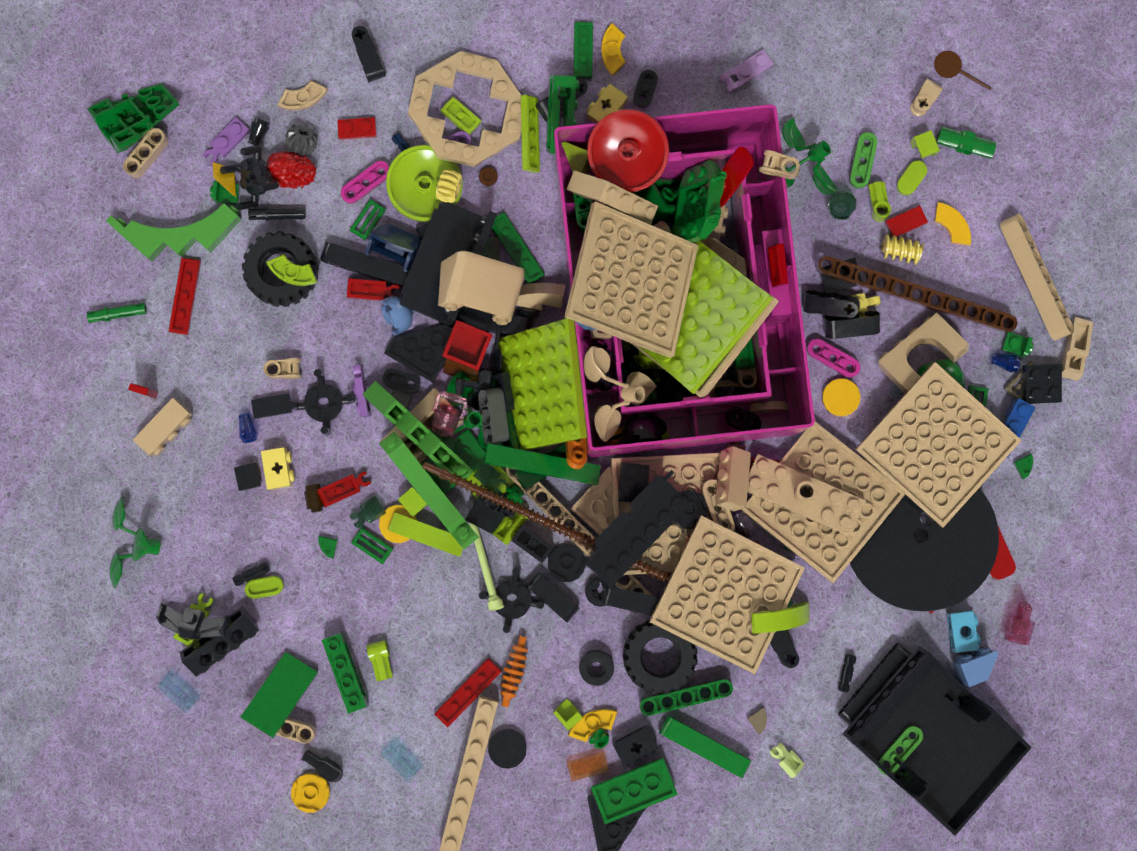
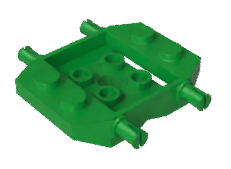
M708 160L687 169L679 189L673 191V198L678 199L674 226L669 228L673 235L694 243L706 239L719 225V219L722 214L720 199L727 174L721 171L716 162ZM703 186L700 190L694 191V189Z

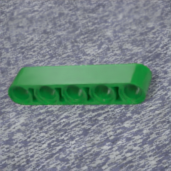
M725 678L711 680L680 688L676 692H670V694L658 693L646 696L640 700L639 708L647 716L728 697L733 692V685ZM726 682L729 688L726 692L722 693L719 691V685ZM703 687H708L710 690L707 697L700 696V690ZM683 692H690L691 698L689 701L684 702L681 700ZM669 696L672 698L670 706L662 705L664 697ZM646 701H651L653 709L645 711L643 704Z
M667 715L659 731L664 737L740 778L744 777L752 762L747 757L710 737L708 738V736L699 731L691 729L688 725Z

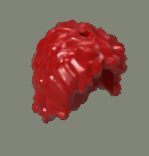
M288 151L272 153L268 157L267 165L265 166L267 171L270 170L272 180L277 181L281 188L297 189L299 186L303 189L304 185L308 186L311 182H314V177L317 173L315 164L306 155L302 156Z

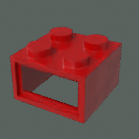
M456 320L442 356L479 370L493 334Z

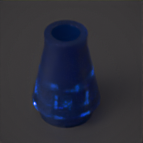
M994 353L991 364L1010 373H1017L1021 358L1017 357V355Z
M250 414L239 415V439H242V443L256 441L258 432L250 418Z

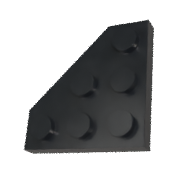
M444 324L435 328L395 336L384 354L434 383L445 365L446 358L442 356L452 327Z
M594 795L587 796L598 851H619L646 808L605 824Z

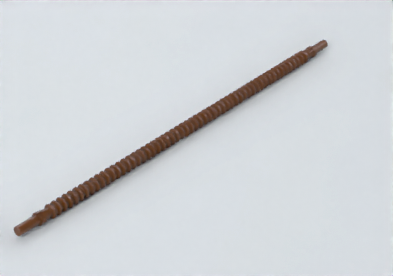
M426 461L422 466L423 469L440 476L439 478L449 480L450 484L455 483V486L460 485L461 489L464 487L466 491L470 490L471 494L475 492L476 496L486 497L487 501L490 499L492 503L496 502L497 506L501 504L502 508L507 507L508 511L511 509L513 513L517 512V515L522 514L523 518L526 516L528 520L533 519V522L537 521L538 525L543 524V527L548 526L549 530L552 528L554 532L563 533L564 537L574 538L575 542L578 540L579 544L584 543L585 547L587 545L590 546V549L595 547L596 538L591 539V536L587 537L586 533L581 534V531L576 532L575 528L572 530L570 526L565 527V524L561 525L560 521L550 520L549 516L546 518L544 514L540 515L539 511L535 513L534 509L529 510V507L525 508L524 504L519 505V502L514 503L513 499L510 501L508 497L503 498V495L499 496L498 492L488 491L487 487L484 489L482 485L473 484L472 480L467 481V478L462 479L461 475L458 477L456 476L457 473L452 474L445 468L441 469ZM642 559L637 560L631 566V568L636 567V570L640 569L641 573L651 574L652 578L655 576L656 580L666 581V584L672 573L668 575L667 571L664 573L663 569L658 570L657 566L653 568L652 564L647 565V562L643 563Z

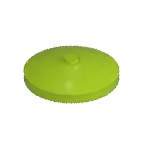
M428 145L414 146L401 152L391 163L386 178L387 194L394 208L408 219L418 222H429L434 209H438L441 202L436 197V187L440 175H442L444 170H453L461 174L457 163L438 159L433 153L432 148ZM462 181V183H461L462 186H461V188H460V192H459V194H458V197L456 198V201L453 202L452 204L457 205V203H458V201H459V199H460V196H461V193H462L463 181Z

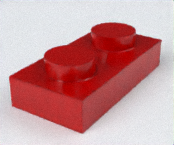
M375 117L337 120L339 140L377 137Z

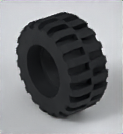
M277 231L276 234L269 232L266 233L264 238L261 236L256 238L257 242L254 245L251 243L248 247L250 251L248 253L245 252L243 256L245 263H242V270L244 271L242 275L248 289L261 301L279 307V305L289 307L292 303L295 305L300 303L299 300L302 298L306 299L309 296L307 293L315 288L314 284L297 286L288 283L284 286L276 287L266 281L263 269L266 261L272 255L286 252L296 259L298 265L310 264L316 280H318L317 270L319 268L316 257L310 247L301 238L289 232L287 234L283 231Z
M647 620L630 632L624 644L623 662L625 670L633 683L646 692H652V694L676 692L684 684L686 685L690 677L695 673V667L698 662L697 648L694 644ZM652 639H668L677 648V664L666 674L651 673L642 662L643 648Z

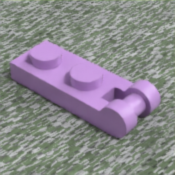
M763 49L730 71L723 73L719 78L722 82L726 83L729 93H732L773 67L774 64ZM735 75L738 81L733 82L731 77Z

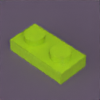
M454 97L440 111L461 131H465L469 135L482 122Z
M517 512L513 518L505 516L493 532V535L508 545L528 517L525 516L523 518V515H517Z

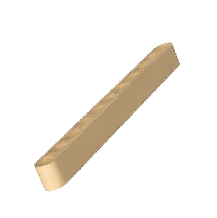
M506 468L508 477L516 486L523 490L524 494L547 517H550V520L560 521L561 525L566 520H571L574 523L576 532L581 531V534L586 533L587 537L590 535L591 539L595 538L540 482L535 484L533 488L524 490L516 476L511 475L509 468ZM537 494H546L547 501L544 503L538 502L536 499ZM554 506L558 507L561 511L557 517L552 516L550 513V509ZM574 538L570 539L586 556L592 550L589 548V545L585 547L584 544H579L578 540L575 542ZM626 575L629 579L627 585H621L619 580L615 583L618 588L630 591L639 588L643 594L653 596L633 575Z

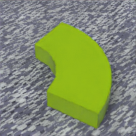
M284 254L266 262L271 271L284 282L297 286H309L318 283L310 264L303 266L295 265Z

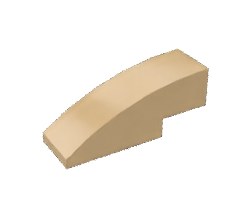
M556 283L522 285L516 305L541 310L543 304L561 308L566 285Z
M1074 317L1072 322L1074 333L1068 335L1061 364L1062 377L1078 381L1083 376L1085 359L1089 355L1093 322Z

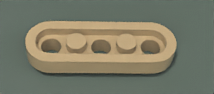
M713 479L705 481L701 491L711 520L719 525L724 522L727 525V529L734 531L735 524L730 510L720 507V510L717 512L714 509L718 481ZM709 486L714 488L713 493L708 492Z

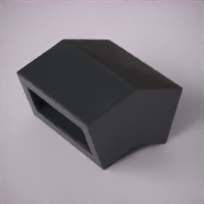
M256 463L234 467L239 491L261 486Z

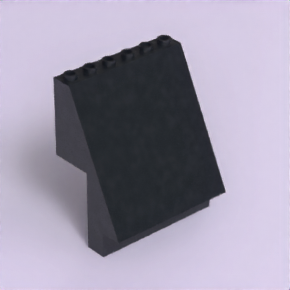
M921 646L912 653L842 733L852 745L954 836L957 835L1032 748L992 707L971 694L930 652ZM908 726L918 727L923 733L922 742L903 763L897 757L893 759L900 767L895 773L891 774L887 770L890 768L891 763L885 761L882 765L878 762L879 758ZM910 732L909 738L915 739L916 733ZM898 746L896 752L902 754L903 747Z

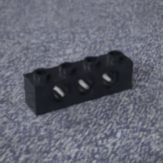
M243 606L228 616L231 619L224 637L200 638L179 652L182 663L196 677L201 673H205L213 664L224 659L225 655L239 648L244 641L254 637L259 631L256 620Z

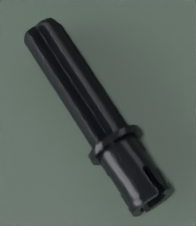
M268 206L262 209L249 208L248 219L249 221L266 220V222H269V220L305 219L306 210L305 208H268Z

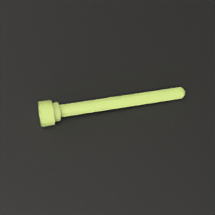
M470 523V527L479 537L474 543L490 597L487 605L489 611H495L504 607L503 600L497 596L479 529Z

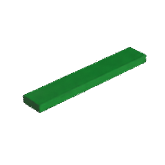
M489 443L486 447L484 464L592 485H598L601 465L585 463L583 468L573 469L567 464L565 458Z

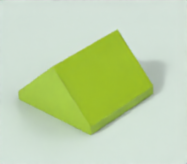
M561 143L572 172L577 171L588 175L591 169L588 152L570 143Z

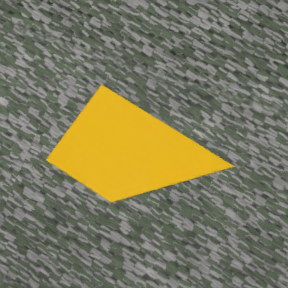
M212 162L213 178L236 197L234 172L221 174L220 168L226 165Z

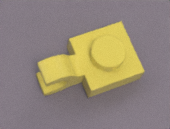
M865 293L850 295L857 297L860 301L858 312L868 311L867 307L881 304L880 296L866 299ZM848 304L849 309L853 310L852 305Z

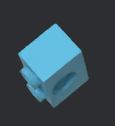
M974 611L946 613L951 652L959 653L979 650L978 645H981L980 635L976 632L978 619ZM963 626H966L968 634L963 637L960 630Z

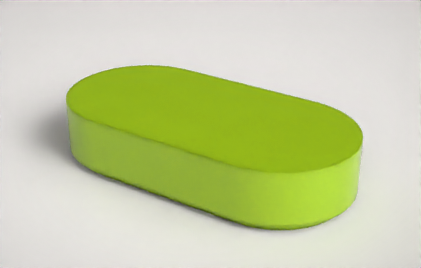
M914 161L908 166L896 184L897 191L901 195L908 196L916 190L927 174L925 163Z
M278 576L253 579L245 585V593L252 599L278 595L284 589V582Z

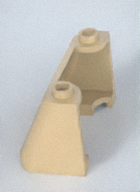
M456 252L441 262L438 306L445 307L448 311H456L457 308L466 306L493 314L492 319L496 324L507 325L512 321L524 280V269L471 252Z

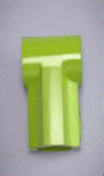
M874 182L868 185L872 207L871 215L875 221L883 222L889 216L891 206L888 203L885 182ZM877 208L884 209L886 214H879Z
M386 640L366 645L376 681L393 677L389 661L390 653L389 649H387L388 644Z

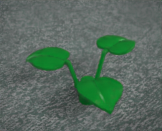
M795 118L786 122L782 128V135L790 148H795L796 151L809 149L808 156L799 161V164L801 165L809 159L812 162H817L812 169L814 172L812 178L819 191L826 195L840 192L824 169L819 166L825 161L824 157L831 153L829 144L822 140L818 144L814 143L806 146L796 126ZM793 165L790 168H787L786 166L785 170L787 172H790L793 169H795L796 166ZM785 178L786 188L794 184V179Z
M461 371L450 380L446 390V397L452 406L461 405L462 409L468 412L463 418L464 424L449 434L442 426H434L429 430L453 451L455 441L451 436L466 427L472 429L478 426V429L481 430L478 434V442L486 449L487 444L484 441L481 427L482 415L476 411L472 412V409L465 406L467 405V397L474 391V388L464 387L462 395H455V378L470 380Z
M120 497L114 508L112 524L115 530L120 528L134 535V545L131 554L119 556V553H116L111 560L109 575L113 588H116L121 578L123 559L132 557L133 561H138L145 554L158 555L161 546L160 540L148 539L142 528L135 532L124 527V497Z

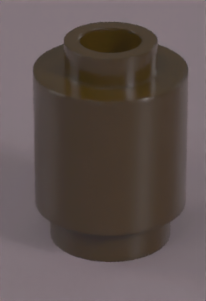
M320 484L305 486L307 510L311 509V513L323 511L322 507L324 505L317 492L321 488Z

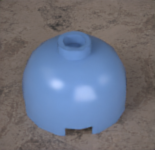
M392 296L380 300V303L384 304L381 307L383 317L387 324L392 325L393 330L391 332L394 336L409 329L413 322L412 314L415 313V311L399 305L402 299L400 296Z

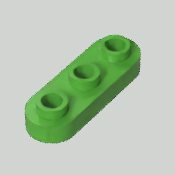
M863 133L857 141L849 177L851 186L856 189L864 188L870 179L877 147V137L873 133ZM864 141H869L870 146H865ZM860 159H865L866 164H861ZM856 177H861L862 182H857Z
M916 726L905 728L879 758L878 762L883 765L885 761H889L891 766L887 770L891 774L895 773L900 766L893 759L897 757L903 763L922 742V731ZM910 732L916 733L915 739L909 738ZM898 746L903 747L902 754L896 752ZM878 768V770L882 774L886 775L880 768Z

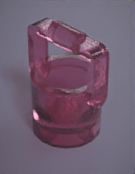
M439 392L433 408L435 414L430 426L431 430L443 436H454L459 420H463L468 401L450 392ZM440 397L464 404L462 414L452 406L438 405Z
M1020 602L1017 615H1010L1004 639L1021 645L1030 644L1035 622L1030 620L1032 607L1028 602Z

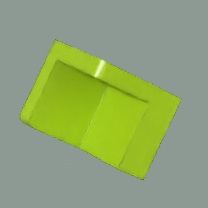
M931 130L913 137L910 141L912 148L917 147L921 158L930 155L933 157L940 152Z
M411 487L398 499L412 516H415L424 507L428 506L414 487Z
M566 699L553 710V714L567 730H570L583 718V715L569 699Z

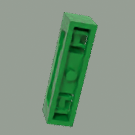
M550 74L546 151L550 154H555L554 131L559 127L560 99H558V95L564 97L563 127L577 125L574 113L578 108L575 94L579 88V81L576 80L574 75Z
M343 632L323 639L322 643L347 713L349 714L367 707L369 703Z

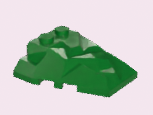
M161 83L138 90V95L128 97L126 93L122 94V99L111 102L110 98L102 100L88 107L87 110L97 124L101 134L118 154L134 146L156 124L179 106V103Z

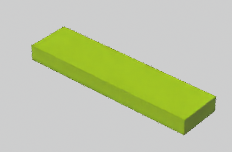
M525 94L521 96L522 170L539 173V111L535 107L538 103V98Z

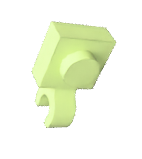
M779 743L776 748L773 747L770 750V754L774 758L781 760L779 765L791 778L797 776L805 765L793 750L788 752L782 743Z

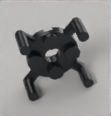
M259 145L240 149L243 156L253 154V157L242 160L241 165L234 164L220 168L221 174L241 173L240 186L251 194L250 201L237 204L239 210L257 207L259 195L279 187V183L272 180L270 170L267 171L265 167L267 164L261 158L262 148Z
M316 369L314 375L317 377L318 385L307 391L304 402L295 403L291 401L288 407L294 411L306 410L312 419L322 422L321 433L330 435V421L340 414L344 404L355 403L356 398L351 394L342 397L335 387L325 384L324 373ZM320 399H328L329 405L327 408L322 409L319 407Z
M518 567L512 570V580L503 582L496 588L497 596L503 600L504 604L503 608L496 610L499 615L505 618L504 633H509L513 619L525 615L530 607L542 609L545 605L541 600L531 599L528 588L519 582L521 570ZM486 591L479 593V598L482 600L490 598ZM510 594L516 595L518 598L517 604L509 605L506 600L507 596Z

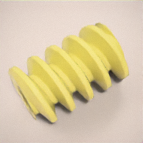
M886 234L882 242L881 253H884V259L891 254L893 261L896 256H899V262L905 257L907 264H909L911 259H914V265H917L923 252L924 242L920 245L919 241L916 240L912 244L911 239H907L905 242L903 237L897 241L896 236H892L890 239L889 235Z

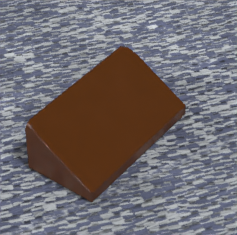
M446 358L443 369L444 374L454 377L462 371L470 380L478 381V370Z

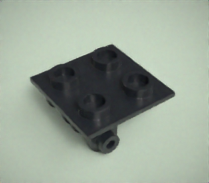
M479 495L465 520L493 535V532L505 516L513 518L516 512L513 513L511 509L508 511L507 507L502 508L501 504L497 506L496 502L492 503L490 499L487 501L486 497L481 498V495Z

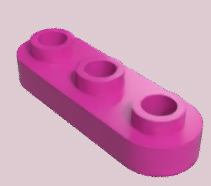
M384 161L375 162L342 187V199L348 204H354L386 181L389 165ZM380 169L385 170L383 175L378 174ZM365 180L370 182L368 186L363 185ZM354 192V196L350 198L348 193Z
M814 339L807 345V353L810 357L841 375L851 378L859 373L860 364L856 359L825 341ZM818 346L819 352H814L813 347ZM831 355L836 357L835 362L830 361ZM847 365H851L853 367V370L851 372L847 371Z

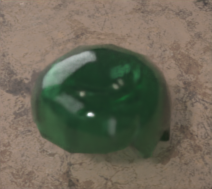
M845 189L833 192L827 202L828 213L832 218L839 221L849 219L850 215L856 210L857 205L855 196L852 192Z

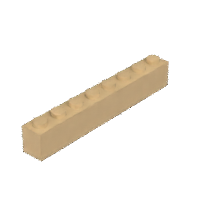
M484 696L479 697L439 851H460L499 700Z

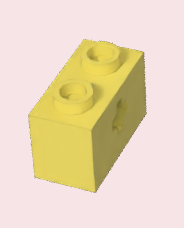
M611 84L607 88L603 87L598 94L599 98L596 103L592 102L587 108V119L593 123H599L608 114L622 110L628 101V96ZM608 103L609 108L606 107L605 109H603V105H607Z
M284 447L261 451L267 490L293 486L292 482L295 481V474L293 470H290L289 465L292 462L291 452L287 451V448ZM278 464L280 466H283V469L280 470V473L278 471H275V468L278 467Z

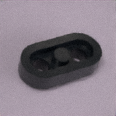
M652 70L643 71L637 82L633 101L640 108L648 107L652 102L658 82V76ZM649 78L652 82L647 84L645 79ZM645 96L646 100L640 101L639 97Z
M394 368L386 370L383 374V382L389 388L407 394H415L420 389L419 379L412 374ZM392 375L396 376L395 382L390 381ZM414 382V387L408 388V383Z
M740 407L729 408L725 413L727 424L735 429L751 431L760 430L761 428L759 416Z

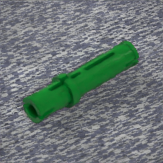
M145 302L112 308L107 306L103 309L87 311L86 315L88 323L99 321L111 322V320L117 318L147 314Z

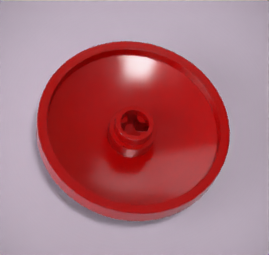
M635 109L618 110L605 116L593 129L588 141V160L597 178L608 181L628 192H635L649 187L662 175L669 159V141L663 127L651 115Z

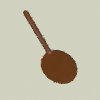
M943 51L936 56L934 68L941 77L952 78L960 73L986 89H992L991 86L961 70L962 61L955 52Z

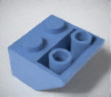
M980 647L979 650L974 651V654H962L955 657L956 661H953L952 665L959 682L964 686L971 687L987 681L999 655L998 652L990 648Z

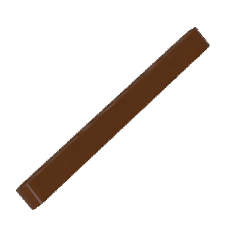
M825 256L819 258L815 263V268L820 274L1002 332H1010L1017 327V319L1011 314L843 260ZM823 260L829 262L828 270L822 269L821 263ZM841 266L847 268L848 273L846 276L840 274L839 269ZM860 271L866 276L864 282L858 280L857 276ZM878 277L884 281V285L881 288L876 285ZM896 283L902 287V291L899 294L894 291ZM914 289H917L920 293L917 300L912 296ZM932 295L938 298L936 305H933L930 301ZM950 301H954L956 304V308L953 311L948 306ZM969 306L974 310V314L971 317L967 315V308ZM987 312H989L992 316V319L989 323L985 320V315ZM1005 318H1007L1010 322L1008 328H1005L1003 326V321Z

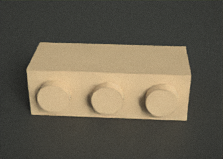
M172 398L140 431L133 441L149 456H159L165 450L164 445L168 441L172 442L178 436L177 432L181 427L185 428L190 424L193 414L177 399Z
M734 446L720 451L716 491L717 506L731 511L746 508L750 452Z

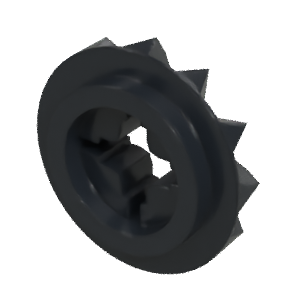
M742 386L715 388V394L719 395V397L746 394V388Z
M595 576L586 584L585 595L591 604L603 607L606 606L602 604L605 593L602 594L601 600H599L598 593L592 592V590L598 589L600 583H602L603 589H606V585Z

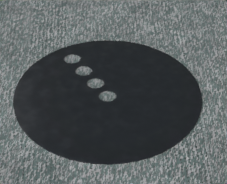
M980 488L944 527H941L935 521L930 525L923 524L920 516L924 511L908 496L904 495L850 562L854 573L861 583L884 602L911 611L925 612L945 609L972 595L991 572L999 545L996 516L990 502ZM924 529L928 533L927 541L924 543L916 542L913 537L916 530Z

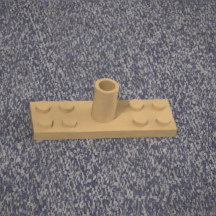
M759 454L749 473L748 493L851 537L866 502V500ZM800 490H808L810 497L805 498L801 496Z

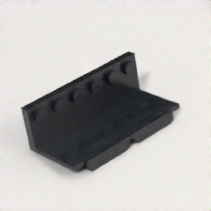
M441 201L438 209H434L413 260L400 293L403 296L399 305L450 326L455 321L460 308H457L456 311H448L445 307L438 306L441 262L459 251L481 255L497 213L489 211L487 215L480 216L455 204Z
M672 470L664 476H656L630 503L631 509L629 512L620 513L595 540V547L582 560L609 589L690 505L667 481L674 474Z

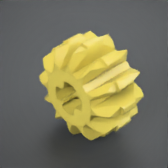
M444 170L436 187L437 199L446 203L456 201L462 186L461 174L453 170Z

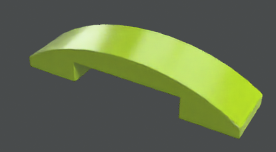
M394 512L388 531L444 552L461 556L463 548L450 532Z
M809 601L793 604V607L775 611L764 610L752 613V633L782 631L808 623L810 621Z

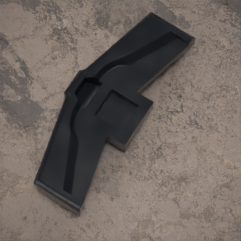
M161 603L156 615L159 624L179 634L182 638L189 640L224 637L231 619L228 616L204 618L205 612L186 607L183 614L163 603Z

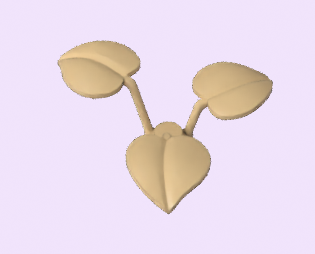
M592 346L584 358V372L587 378L592 382H597L602 377L604 380L623 387L621 390L623 402L614 404L612 407L603 405L595 414L594 423L601 440L605 442L614 435L620 425L621 414L615 409L630 403L633 405L642 404L657 386L649 377L641 372L630 373L626 379V384L607 377L605 373L610 368V357L604 349Z

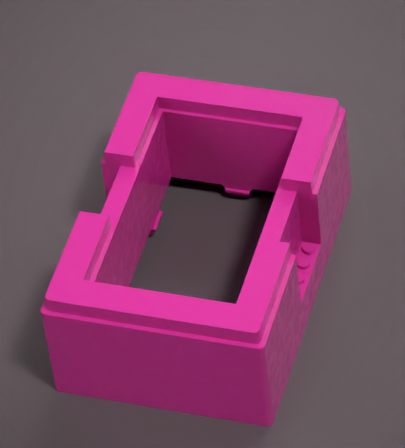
M770 104L653 117L663 127L669 141L668 163L659 178L682 180L687 169L708 160L716 162L722 170L739 147H746L754 159L753 167L731 196L738 255L747 261L748 279L779 302L751 337L757 377L754 394L710 398L709 395L703 398L693 396L684 397L683 401L626 408L625 405L617 407L615 410L621 414L619 428L623 429L628 418L634 417L638 413H645L646 416H657L666 422L669 439L632 444L622 443L621 440L618 445L614 446L601 440L595 430L594 416L598 406L609 405L612 407L614 404L623 402L624 399L621 397L623 387L615 384L608 391H600L596 382H592L587 378L584 372V358L587 348L592 341L590 330L583 329L574 321L587 432V453L590 457H602L796 435L812 427L815 419L786 180L783 177L771 176L759 171L764 162L765 150L782 154L777 108ZM598 123L558 127L554 131L555 164L570 288H572L584 235L577 223L573 192L567 190L573 172L561 143L567 142L587 151L590 135ZM591 168L588 175L597 178ZM784 243L788 284L772 287L768 247ZM612 336L610 339H595L607 345V350L613 351V356L609 355L614 379L622 382L621 363L624 361L621 339ZM770 401H784L788 403L789 411L756 414L761 420L760 430L740 431L729 426L725 420L726 411L733 407H740L750 411V404L759 402L763 404Z

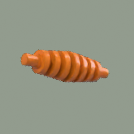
M519 636L518 643L512 646V649L516 650L515 653L510 652L509 654L510 657H513V660L507 659L506 664L512 666L511 668L504 667L503 670L510 674H503L502 679L507 680V683L502 682L501 684L502 687L506 688L500 691V694L503 695L501 706L509 707L510 700L516 697L513 690L518 691L519 686L515 685V683L522 682V679L517 678V675L524 676L525 674L524 671L519 670V667L526 668V664L521 663V660H527V656L523 655V652L528 653V648H525L527 637Z

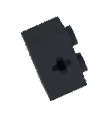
M523 525L511 540L541 563L545 561L554 548Z
M647 725L612 742L623 766L626 764L628 766L634 765L639 761L638 758L643 755L649 757L656 753L655 749L658 748ZM634 742H636L637 745L641 744L639 746V751H636L635 749L631 750Z

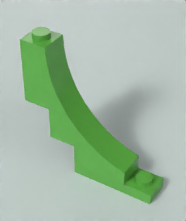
M223 203L215 212L201 221L177 228L150 227L133 220L127 224L120 217L115 219L112 216L106 222L153 262L167 245L181 257L196 241L209 252H212L241 221V218L238 216L240 212L232 205L228 207Z
M375 381L362 394L442 469L445 468L452 474L457 473L456 476L459 477L461 475L462 479L468 478L474 470L379 383Z
M395 432L379 443L463 549L479 538Z

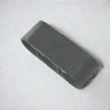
M499 387L481 390L478 400L480 414L482 415L484 441L486 444L494 445L506 443L509 440L504 393Z

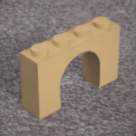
M577 171L573 172L567 190L579 196L605 204L607 207L650 225L658 208L657 205L608 181Z
M938 313L928 316L918 329H912L907 338L899 340L890 352L883 353L879 358V368L904 394L920 378L907 362L909 353L915 347L925 344L933 345L939 348L953 363L969 351V344Z

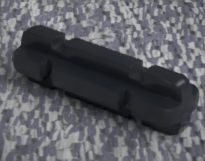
M263 562L258 567L255 566L242 572L241 575L234 576L232 578L236 586H240L244 582L269 572L270 567L267 562Z
M846 654L844 662L846 663L843 664L840 677L841 682H839L838 686L839 691L846 693L849 692V682L852 680L854 671L853 664L856 663V656Z

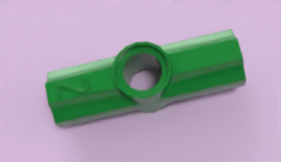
M941 127L936 139L937 144L954 148L956 152H963L965 155L975 154L991 159L996 149V142L977 137L975 133L970 131L959 132Z

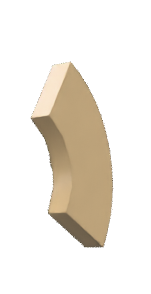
M310 80L300 90L292 91L285 89L277 106L292 111L307 109L318 103L325 96L328 88Z

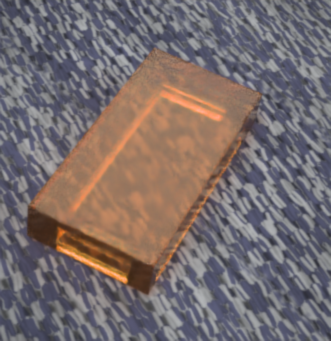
M604 751L566 762L571 781L609 771Z

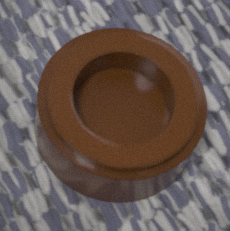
M491 167L483 168L479 173L480 183L486 187L495 185L498 180L496 170Z

